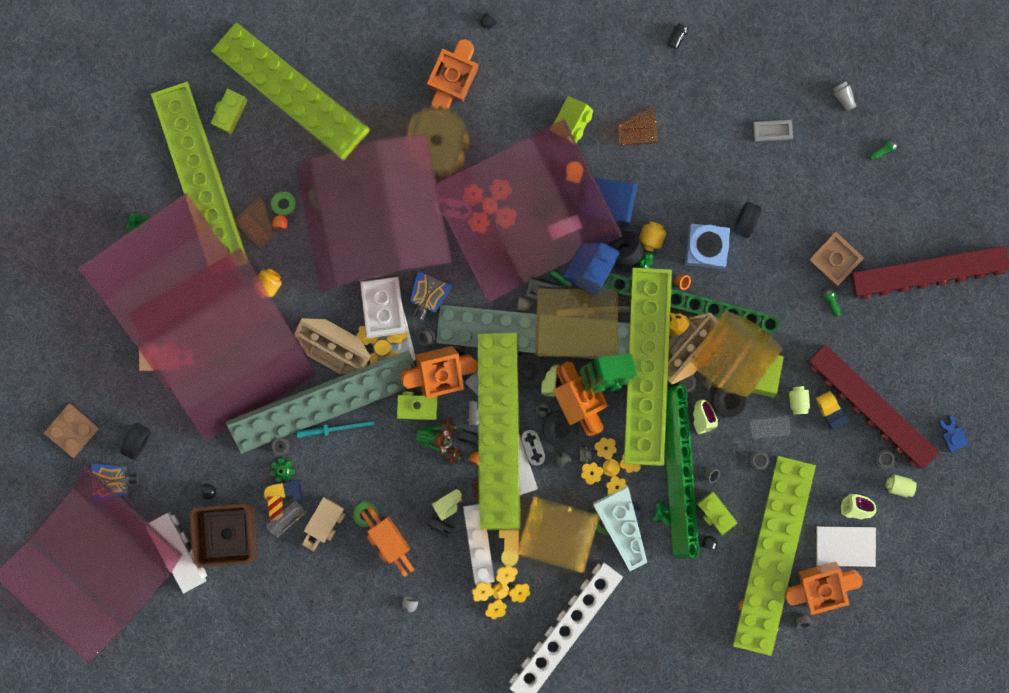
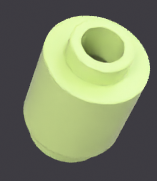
M804 386L793 387V391L789 392L790 408L793 410V415L809 413V390H805Z
M895 474L888 477L886 481L888 493L906 498L908 496L913 497L917 484L912 479Z

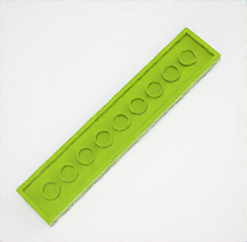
M237 22L211 50L213 54L341 159L344 160L369 132V129Z
M188 81L152 93L151 96L211 276L214 277L249 265Z
M632 268L629 354L632 353L637 376L631 379V383L627 384L624 464L664 466L672 270Z
M517 333L478 334L480 530L520 529Z
M777 456L733 647L772 656L785 600V590L788 587L816 465Z

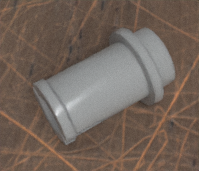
M469 401L468 425L479 426L478 401Z

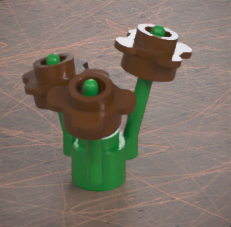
M451 417L448 420L442 421L441 426H427L426 429L419 428L416 437L417 443L445 454V461L449 462L450 466H453L454 463L457 464L461 459L459 447H450L452 442L451 436L456 432L455 422H452Z

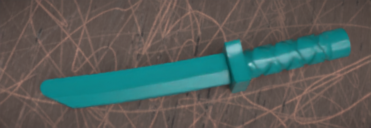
M374 421L332 428L323 425V427L299 430L297 431V438L323 434L328 436V432L374 425Z

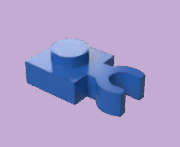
M948 416L950 424L947 426L943 420H940L939 425L946 430L942 437L949 451L953 452L969 443L962 428L954 427V417Z

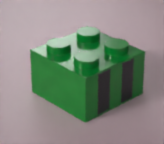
M632 353L597 357L580 369L585 392L593 391V393H600L605 391V389H610V391L620 390L622 385L631 383V379L637 376Z

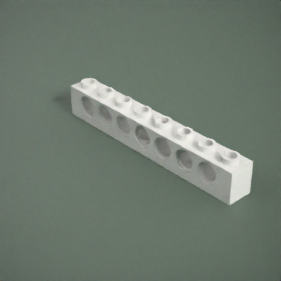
M604 562L601 565L598 563L591 572L594 574L590 580L586 579L580 586L582 590L578 596L574 595L568 602L570 605L566 612L562 610L556 618L559 621L556 626H550L546 631L545 636L547 638L544 642L541 643L539 641L534 647L533 652L535 654L531 659L527 657L521 665L523 669L519 675L515 673L510 679V689L514 693H537L623 576ZM597 579L605 580L604 588H595V581ZM587 594L592 595L594 598L590 605L583 603V597ZM574 610L582 612V617L579 620L571 618V613ZM562 626L570 628V633L567 636H562L559 633V629ZM552 641L558 643V649L554 652L549 651L547 645ZM537 658H545L547 660L546 665L538 667L535 664ZM532 673L535 676L534 681L531 683L525 682V674Z

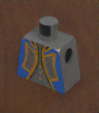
M418 271L410 299L411 303L417 305L413 316L424 320L427 311L436 314L453 287Z
M92 464L94 501L128 494V486L139 484L138 473L127 474V466Z

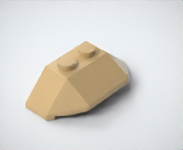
M711 313L687 318L690 321L688 328L679 336L669 339L667 380L671 384L693 375L719 346L724 325Z
M302 318L294 333L295 338L298 339L300 346L308 357L339 374H348L364 368L370 358L360 338L326 319Z

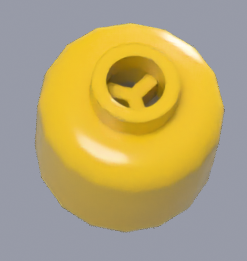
M651 221L649 224L643 225L639 235L643 249L653 252L654 249L662 248L667 234L663 229V225Z
M272 269L261 270L252 283L255 294L261 298L273 297L282 284L280 275Z

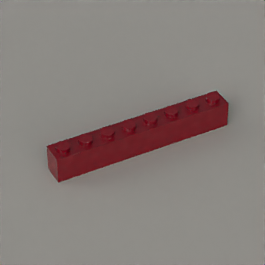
M1002 246L855 272L850 274L854 297L860 296V300L872 298L871 294L879 293V296L890 295L891 290L898 289V293L910 291L909 287L917 286L918 290L929 288L928 284L936 283V286L946 285L948 280L955 279V283L967 281V277L974 276V279L985 278L987 273H993V276L1005 274V270L1009 269L1007 247Z
M826 344L822 345L807 361L810 364L808 368L816 375L819 373L824 378L822 381L829 388L834 387L838 391L837 396L841 400L850 402L852 404L851 409L857 415L862 414L866 418L865 422L872 429L876 427L881 432L879 436L886 442L891 441L895 445L893 449L901 456L904 454L909 459L907 462L914 469H924L939 453Z

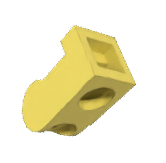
M499 529V538H504L502 562L506 566H513L518 561L519 530Z

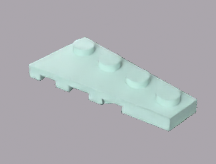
M628 485L594 502L593 505L629 571L647 563Z

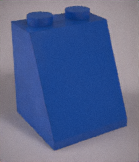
M591 177L589 182H585L583 193H587L586 201H581L579 212H583L582 217L628 226L638 184Z
M603 243L581 244L563 279L598 296L616 262L619 252Z

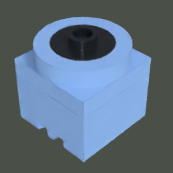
M691 224L688 227L685 265L724 269L727 264L730 228Z

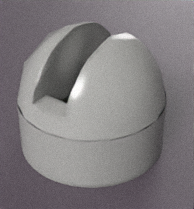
M404 597L402 602L404 611L414 612L418 607L419 600Z

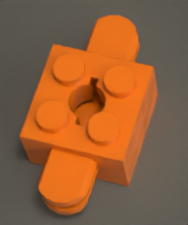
M460 40L456 44L453 53L442 49L427 82V88L436 91L431 103L432 108L437 113H445L453 99L463 103L476 75L478 64L470 61L474 53V47L469 40Z
M453 346L415 355L417 367L403 370L400 380L408 389L420 386L424 396L431 398L464 390L462 376L476 372L478 364L471 355L459 357V353Z
M565 362L556 368V373L562 386L553 391L569 425L580 421L587 436H594L603 431V425L597 412L609 407L603 393L585 392L582 377H579L572 362Z
M371 506L367 507L377 523L375 526L365 510L361 512L371 528L367 531L369 533L367 536L368 540L373 546L377 545L380 549L378 554L384 562L388 561L389 564L394 562L404 577H406L408 573L398 558L400 557L410 572H413L415 569L405 556V553L411 549L390 517L381 521Z
M836 562L799 571L801 584L787 587L785 598L791 606L806 603L811 615L849 605L847 591L860 588L862 577L856 570L841 572V568Z

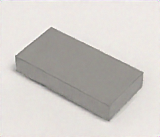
M792 120L753 122L754 142L792 140Z

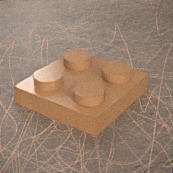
M834 232L808 261L837 287L864 257L837 232Z
M69 403L44 434L72 458H75L100 428Z

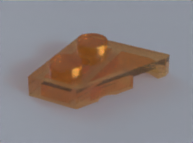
M655 106L649 107L647 111L640 115L637 114L631 120L618 125L619 146L658 144Z
M259 195L234 221L262 249L275 235L263 198Z

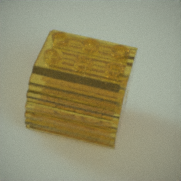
M430 106V109L423 107L417 115L412 114L403 154L405 160L409 161L413 172L416 170L417 175L420 177L424 175L426 180L431 178L433 182H436V179L444 182L445 178L448 181L452 180L453 176L458 173L459 168L463 169L465 161L463 150L468 149L470 141L464 118L462 116L459 118L458 112L454 111L452 113L448 107L446 110L443 109V106L438 108ZM433 135H440L442 137L440 145L435 146L431 143Z
M724 311L691 358L698 371L702 372V375L707 377L714 385L725 391L747 397L782 351V347L766 331L747 318Z
M533 496L518 554L570 570L584 572L600 515Z

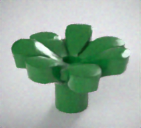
M140 213L130 214V218L127 220L126 231H130V234H135L137 230L139 234L145 231L143 227L150 225L149 217L147 215L142 216Z
M645 253L643 258L635 265L639 266V268L652 269L650 266L653 264L654 254Z
M280 457L278 463L275 461L271 463V467L274 470L270 471V475L276 476V482L281 483L282 479L289 482L291 480L289 475L295 474V469L290 468L293 462L291 460L285 462V458Z
M659 501L656 504V514L652 515V518L655 522L661 520L667 526L671 525L670 507L666 508V504L663 501Z

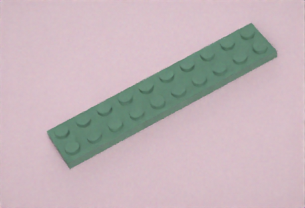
M440 305L437 344L478 348V334L517 333L518 352L585 359L629 354L630 323Z
M409 350L230 419L226 421L227 427L242 454L273 442L276 439L291 435L299 430L314 426L408 389L400 380L401 372L416 366Z

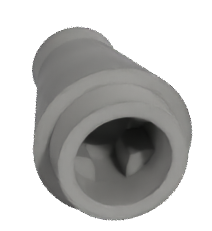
M846 81L832 88L834 96L846 111L857 106L851 86Z

